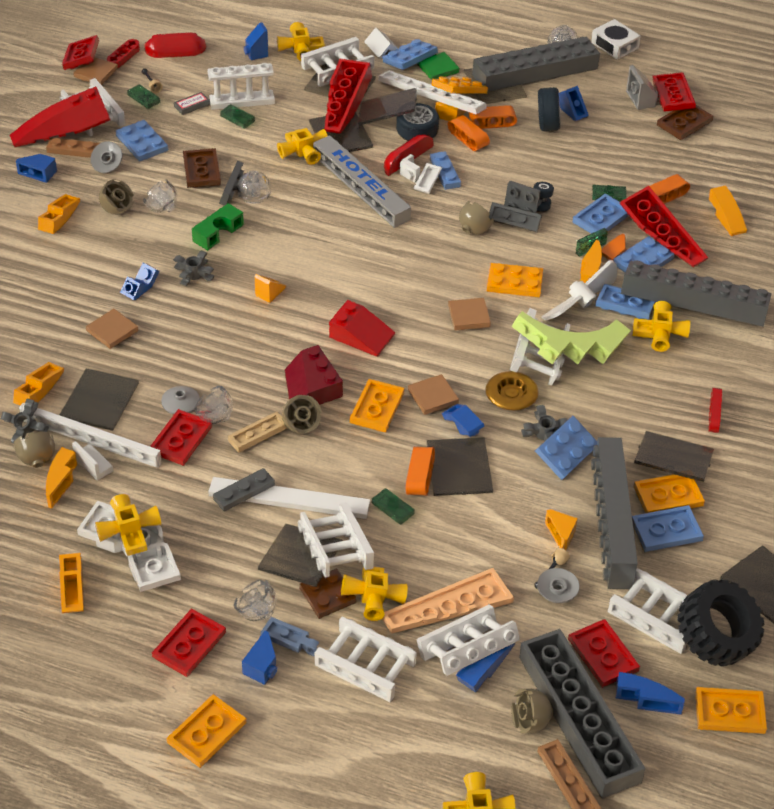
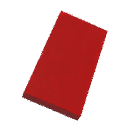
M684 72L652 76V81L664 112L696 108V103Z

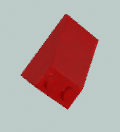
M347 300L329 321V338L376 357L379 356L395 335L394 330L367 308L350 300Z

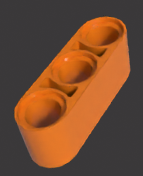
M510 105L486 107L485 110L478 114L469 112V119L481 129L511 127L517 123L515 110Z
M464 115L450 120L447 124L451 134L473 151H477L490 144L488 134Z
M675 174L650 185V188L665 204L685 195L690 189V183L679 174Z
M413 447L406 479L407 495H428L435 461L434 447Z

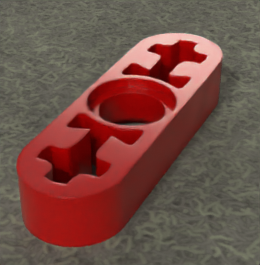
M136 39L127 40L107 57V61L117 64V67L120 68L140 51L139 41Z
M712 388L708 432H719L722 405V389Z

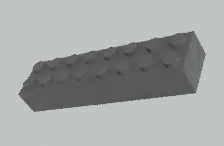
M587 36L568 39L566 41L475 58L473 60L472 75L476 81L482 82V85L488 87L487 92L596 70L599 66L600 52Z
M638 260L630 261L624 274L621 294L654 302L666 301L671 306L764 327L772 294L765 289L757 290L747 285H735L730 281H717L712 277H700L690 272L682 273L677 269H665L655 264L647 265Z
M598 437L597 445L593 446V457L595 459H591V470H595V473H593V485H596L597 489L594 490V499L598 501V504H596V516H600L598 532L602 534L599 537V546L603 548L601 564H605V568H603V581H607V589H630L634 585L638 562L622 438Z
M561 629L521 642L520 660L537 689L544 693L553 708L552 715L600 797L603 799L641 784L646 768Z

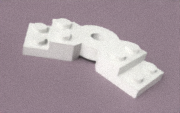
M97 501L78 527V535L96 541V545L99 548L113 553L124 551L127 556L119 533L100 542L95 522L115 521L116 519L111 505ZM161 526L141 527L148 550L127 556L130 570L140 592L181 580L169 545L164 543Z

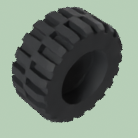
M717 579L710 580L687 595L679 607L678 622H680L678 628L679 632L684 636L682 638L684 643L689 645V650L693 654L699 655V659L704 662L708 660V663L714 666L719 665L722 667L739 662L759 647L762 642L761 638L764 636V628H762L764 626V617L760 615L762 613L760 606L757 607L756 599L748 594L749 591L745 588H740L739 584L735 582L729 583L725 579H720L719 581ZM710 608L717 610L727 619L731 628V637L720 632L714 625Z

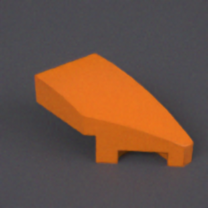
M625 234L617 236L601 249L602 255L609 260H613L625 252Z

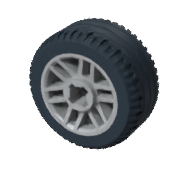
M556 87L540 88L538 90L539 127L542 131H553L560 128L559 90Z
M422 103L404 106L397 114L396 129L398 134L407 141L418 135H428L434 138L439 131L438 112L433 107Z

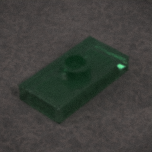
M140 84L127 90L128 96L147 109L160 103L158 96Z
M231 104L220 111L221 117L244 129L255 122V116Z
M592 185V200H597L602 195L607 194L621 202L626 199V187Z
M602 228L577 240L575 254L579 257L586 254L596 240L600 241L601 246L605 245L608 230Z
M387 488L372 498L373 505L400 525L415 514L414 508Z

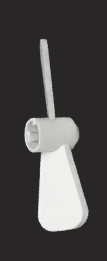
M609 260L586 283L575 281L569 287L571 289L569 294L572 297L544 314L541 318L543 320L553 319L564 313L576 302L584 309L595 301L597 298L595 293L601 291L604 284L612 285L617 277L616 263L613 260Z

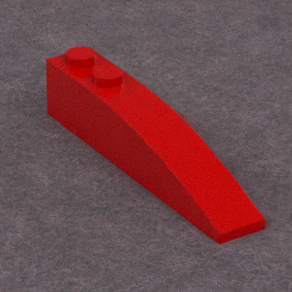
M347 59L339 60L330 80L324 127L326 132L340 134L353 118L372 79L370 63Z
M95 86L65 98L39 112L12 132L10 137L14 147L35 143L39 139L44 141L50 140L52 136L59 135V137H64L66 133L70 132L75 134L81 133L111 120Z
M649 185L620 202V205L640 229L693 268L708 259V256Z

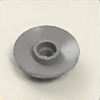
M110 141L97 145L91 154V164L100 173L114 171L122 161L121 148L116 143Z
M176 386L163 394L161 402L162 407L170 414L174 415L178 409L191 413L199 406L200 397L193 388Z
M552 568L544 571L539 576L537 588L539 593L548 601L566 603L577 596L579 581L568 570Z

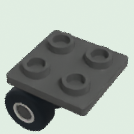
M509 181L504 205L536 214L537 211H548L552 203L549 197L553 195L554 187L547 182H537L532 188Z

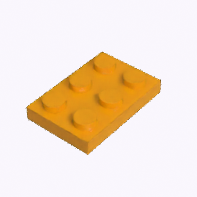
M439 77V79H432L431 83L432 86L450 93H487L488 87L482 85V82L471 81L472 79L469 77H462V79L458 77H451V79Z
M490 263L487 292L540 297L543 268Z
M368 379L350 416V423L386 433L402 400L405 388Z
M691 472L634 482V489L645 513L688 505L692 509L703 507L705 503Z
M696 688L699 730L766 733L767 725L763 691Z
M212 694L167 737V743L201 768L246 724V718Z

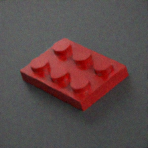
M97 35L68 45L62 62L64 70L69 68L72 70L79 65H88L93 62L100 41Z
M178 409L150 447L160 450L161 458L184 466L212 428V421Z
M191 608L152 651V658L188 677L225 635L226 627Z
M606 619L568 635L569 642L602 688L616 682L619 672L629 674L639 672L640 665Z

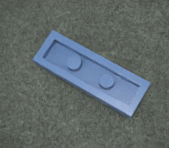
M446 151L430 154L432 165L442 167L438 177L444 189L461 187V181Z

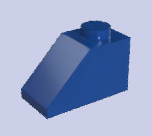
M262 22L245 39L244 53L248 55L251 61L269 57L268 31Z
M578 86L559 93L560 108L571 119L577 121L589 116Z
M44 154L27 156L16 160L18 174L45 183L57 172L55 158Z
M266 630L242 660V674L264 685L277 672L275 652L269 632Z

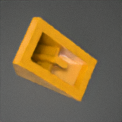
M435 102V110L438 112L439 118L446 121L453 120L464 115L466 112L441 102Z
M258 274L255 275V296L269 303L286 288V285L272 278Z
M549 509L546 512L545 524L557 545L567 551L576 532L578 518Z

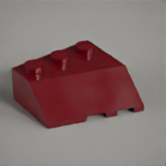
M319 345L301 350L285 368L289 399L297 395H306L313 397L321 405L343 397V380Z

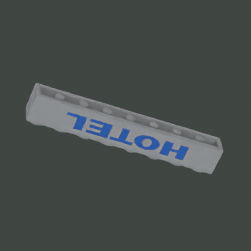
M329 135L313 143V148L321 153L319 161L392 227L395 228L410 221V205L359 162L357 158L351 155L347 149L342 147L337 140H334Z

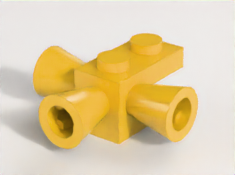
M295 22L290 26L292 38L277 36L278 52L293 47L299 61H301V54L325 47L323 37L309 38L308 29L301 22Z
M307 128L285 133L287 142L277 143V150L282 159L295 152L298 157L304 156L307 164L314 165L321 159V153L313 148V143L328 135L324 129L313 135Z
M658 301L653 305L654 313L652 320L634 318L632 336L653 338L651 347L658 352H664L669 349L670 333L685 338L689 337L690 320L672 322L673 312L671 311L670 303L666 301Z
M127 494L114 496L110 501V505L114 510L116 520L95 522L100 542L119 533L127 556L147 551V544L141 527L162 525L157 506L155 505L138 514L135 504L131 505L130 497Z
M363 566L362 580L344 574L341 586V595L362 594V603H366L363 616L370 621H378L384 618L383 602L385 598L405 604L408 591L407 583L388 584V573H384V568L374 566L373 569L365 570Z
M471 772L464 776L463 780L467 788L466 800L443 802L442 805L443 809H516L513 794L492 800L490 789H485L486 775L482 772Z

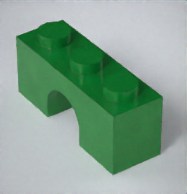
M227 203L191 228L192 241L208 251L220 242L219 230L233 233L244 225L243 212Z

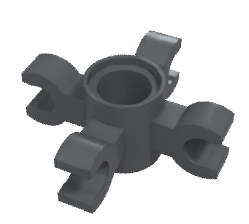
M201 250L197 256L188 257L186 260L180 255L173 259V261L177 262L174 266L175 269L185 270L179 275L180 278H183L180 282L181 285L188 286L191 280H198L201 277L207 281H211L214 278V275L211 274L214 268L203 266L208 262V259L205 258L208 252Z
M27 398L24 404V411L16 415L7 412L2 413L0 419L13 424L17 428L11 443H14L20 436L24 439L27 433H31L34 430L48 432L49 426L36 422L33 418V414L38 407V403L34 400ZM27 419V424L22 427L23 421Z
M537 405V411L534 414L538 423H524V429H521L523 437H530L535 434L545 442L568 418H561L555 421L552 416L546 415L544 405Z

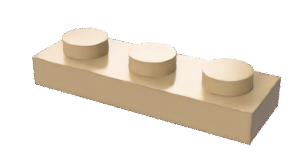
M275 412L228 435V441L240 453L287 429L282 420V416Z

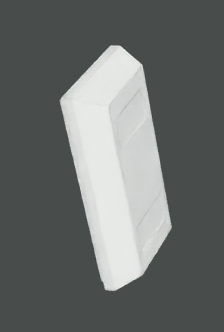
M426 163L414 189L429 194L442 167Z

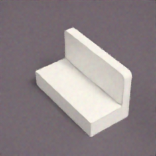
M377 28L365 40L366 45L380 59L388 50L395 51L399 49L385 33Z
M76 441L72 443L77 461L97 481L113 472V466L91 444L82 448Z

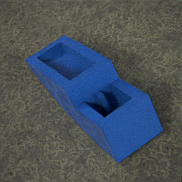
M515 643L460 669L456 674L458 681L476 693L487 677L491 678L515 646Z
M619 672L615 699L637 701V709L682 715L685 699L673 690L648 678Z

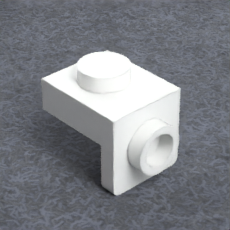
M410 154L400 162V175L416 183L420 177V167L414 164V156Z

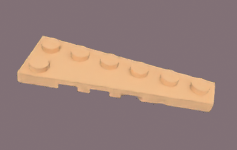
M491 568L384 612L385 616L382 619L392 634L467 615L487 605L495 608L513 603L514 597L494 568Z

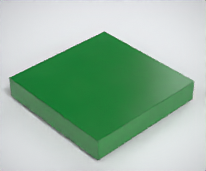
M445 52L434 54L417 63L431 80L459 73L460 69Z

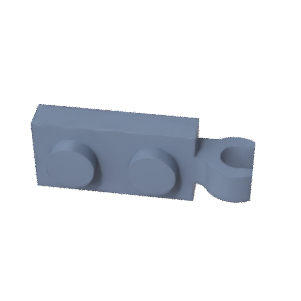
M273 617L269 619L262 629L261 635L265 630L268 631L271 642L297 653L304 649L306 653L315 657L314 653L318 649L319 642L310 639L309 632Z

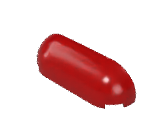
M193 32L156 34L145 42L144 50L147 55L154 58L196 56L206 50V41Z
M428 135L415 136L389 153L384 161L386 175L390 176L398 171L402 159L410 154L416 159L434 147L433 138Z

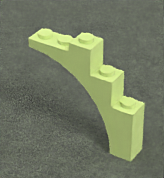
M523 311L511 326L539 347L538 354L551 364L563 353L576 364H579L588 353L604 364L631 331L617 319L609 326L596 331H564L547 326Z

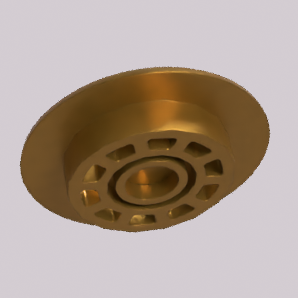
M506 371L498 373L486 385L488 399L502 409H525L531 406L538 398L539 391L534 380L520 372Z

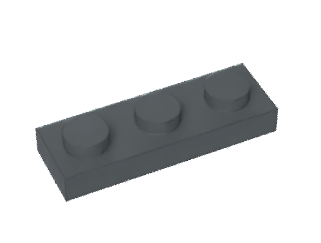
M237 160L219 204L226 205L228 200H232L235 193L232 190L237 189L240 182L237 179L241 180L244 170H242L243 162Z
M492 202L489 211L490 215L488 216L490 220L493 218L495 222L533 232H538L542 219L540 214Z
M262 468L214 493L213 500L225 512L275 486V480Z

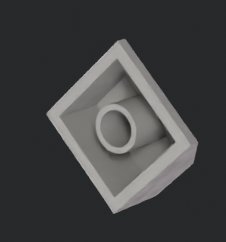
M630 65L626 88L627 94L637 110L655 107L656 100H658L657 91H655L646 75L634 65Z

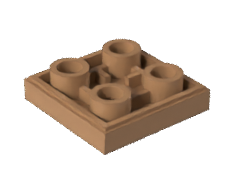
M94 57L92 63L80 65L73 73L75 78L82 81L90 82L91 79L96 78L102 85L118 67L115 63Z
M484 298L448 301L454 330L490 327L491 322Z
M116 309L110 310L86 326V331L109 349L139 331L136 324Z
M442 374L408 385V391L424 415L459 404V398Z

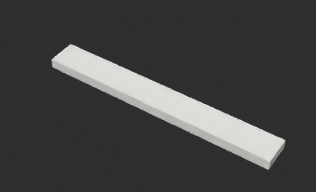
M390 70L379 75L380 82L473 114H478L486 109L485 102L458 93L447 92L431 84Z
M22 403L19 407L20 412L24 411L25 403ZM39 408L33 414L36 422L46 424V426H49L48 430L156 468H159L162 463L161 453L158 449Z
M213 477L208 491L209 496L213 497L214 493L239 480ZM273 486L245 501L334 515L339 513V504L348 503L355 518L367 519L370 499L281 486Z

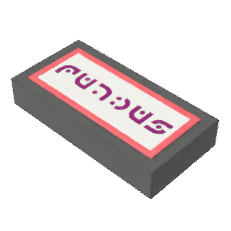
M202 92L174 102V107L182 115L210 105V100Z

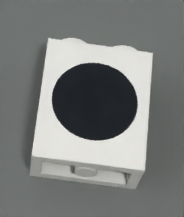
M614 19L594 29L591 42L618 60L639 49L641 36Z

